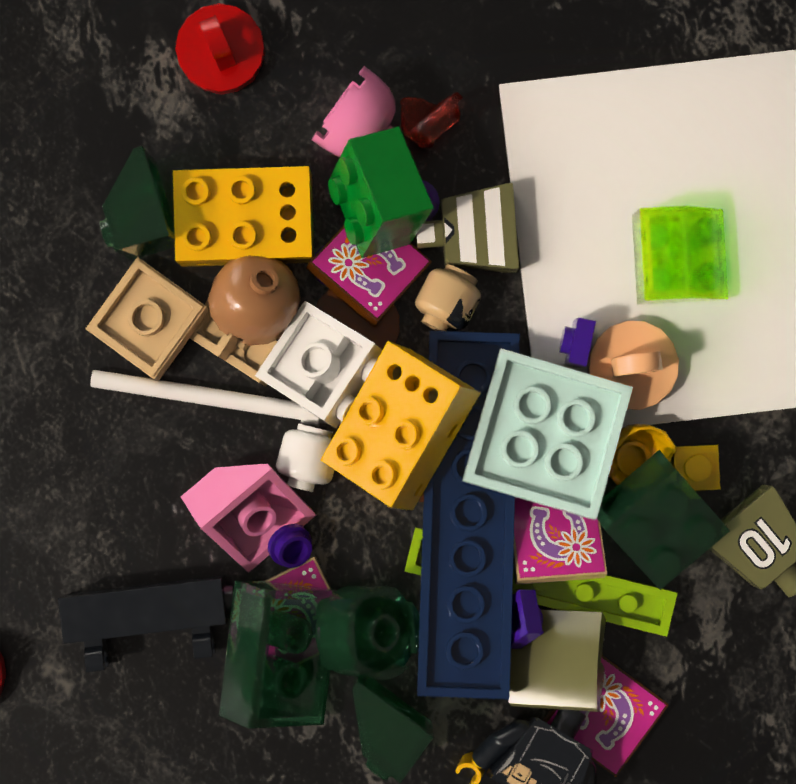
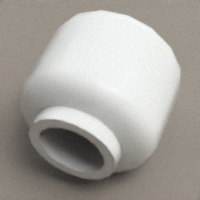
M298 423L297 430L292 429L285 432L276 468L279 473L289 477L287 484L290 487L313 492L315 484L324 485L332 480L334 469L321 461V458L332 440L333 432Z

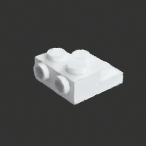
M304 301L255 376L337 429L375 365L382 349L374 342L307 301Z

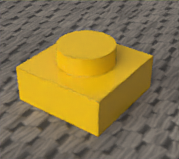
M718 445L676 446V453L672 455L671 459L673 491L721 489Z

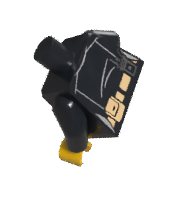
M559 709L551 725L535 717H530L527 721L517 719L491 733L474 752L463 755L456 768V773H460L461 769L465 767L472 768L476 773L469 784H479L486 769H488L486 776L499 784H597L596 765L591 759L592 750L574 739L586 715L577 710Z

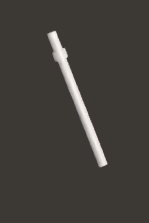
M93 370L91 376V387L298 419L301 420V424L319 427L320 423L328 424L291 400L159 380L158 382L151 378Z

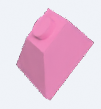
M268 464L214 468L181 496L199 527L248 573L269 556L268 543L276 530L288 524L304 526L316 516L314 511Z

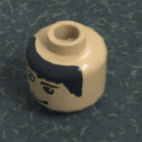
M449 264L444 269L436 268L432 270L415 299L417 309L424 314L421 322L435 331H447L448 327L454 330L464 329L481 300V293L476 287L478 280L464 270Z

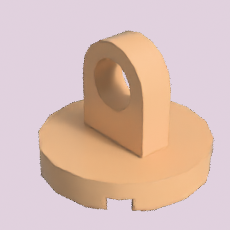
M625 321L609 327L596 339L588 357V374L633 387L627 409L642 410L658 404L671 392L678 377L679 358L673 342L662 329L645 321Z

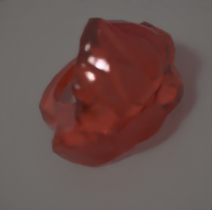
M454 92L436 105L425 101L423 98H402L400 100L401 129L409 140L416 142L421 148H432L434 141L460 120L461 110L457 103L463 98L461 94Z

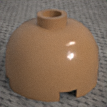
M249 255L229 260L213 280L208 303L210 315L220 331L227 336L231 333L235 337L243 339L241 343L247 345H264L279 339L285 329H287L297 314L301 295L298 281L286 264L279 259Z

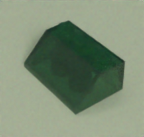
M235 581L219 716L249 729L324 725L339 599L338 590L268 581ZM269 646L275 647V655L268 654Z

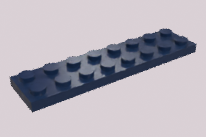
M429 331V361L481 393L424 490L417 696L509 699L515 497L462 482L499 350L502 348L519 353L520 334Z

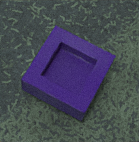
M576 318L573 320L572 327H564L559 347V353L566 354L564 364L580 368L587 366L596 321Z
M518 590L512 595L511 649H521L543 634V615L538 607L535 590Z

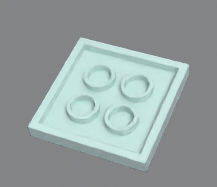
M501 348L462 482L596 520L633 387Z

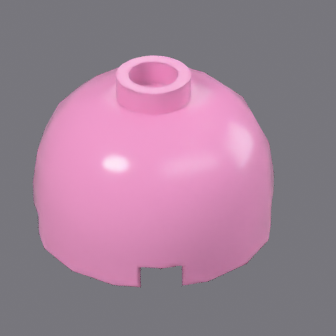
M365 66L359 72V75L365 78L362 84L359 86L352 81L323 121L324 125L322 127L328 130L326 134L322 135L316 131L311 139L337 157L341 156L349 139L393 128L390 124L396 112L395 98L390 88Z

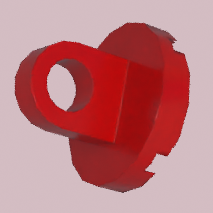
M221 3L201 7L188 16L178 31L175 47L179 66L189 81L205 91L220 95L240 91L253 82L259 73L265 55L262 32L253 18L236 6Z

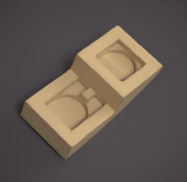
M207 300L205 306L209 308V303ZM209 311L190 339L266 387L267 384L255 375L277 341L275 340L264 345L241 343L243 339L237 338L231 333L227 336L220 331Z

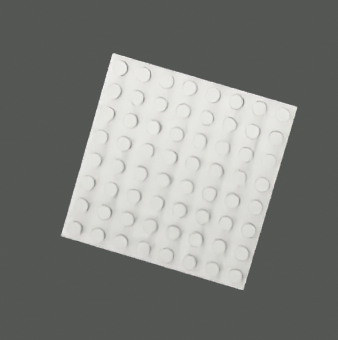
M796 50L499 84L510 183H513L517 244L531 357L588 374V362L587 366L583 368L564 364L566 354L559 353V347L565 326L572 327L573 320L576 318L596 321L591 351L596 339L609 327L625 321H645L662 329L673 342L679 358L678 377L671 392L658 404L642 410L627 409L622 428L632 424L653 425L796 408Z

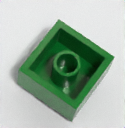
M400 127L348 140L329 178L328 189L332 201L335 205H340L345 217L344 227L349 242L357 246L361 258L410 245L433 210V206Z

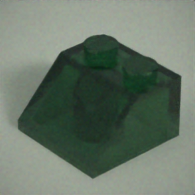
M143 146L134 148L102 206L106 219L100 221L101 232L107 247L113 246L115 252L120 253L130 261L135 260L137 257L141 258L175 247L174 219L157 163Z
M359 669L354 677L352 691L362 755L368 759L365 765L381 779L387 781L391 776L401 783L433 739L432 721L366 672Z

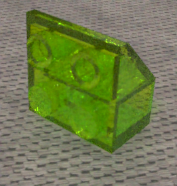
M694 206L639 208L632 215L637 305L728 300L723 209Z

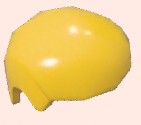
M649 424L627 425L621 429L609 477L619 487L632 492L652 490L671 474L670 464L672 455L676 453V446L664 430Z

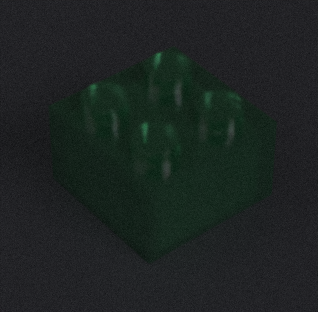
M660 450L602 498L597 516L604 530L660 590L730 532L717 514Z

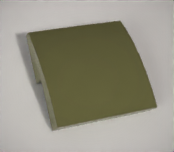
M541 610L543 615V634L521 649H511L509 704L515 707L599 712L605 670L601 663L606 618L603 612Z

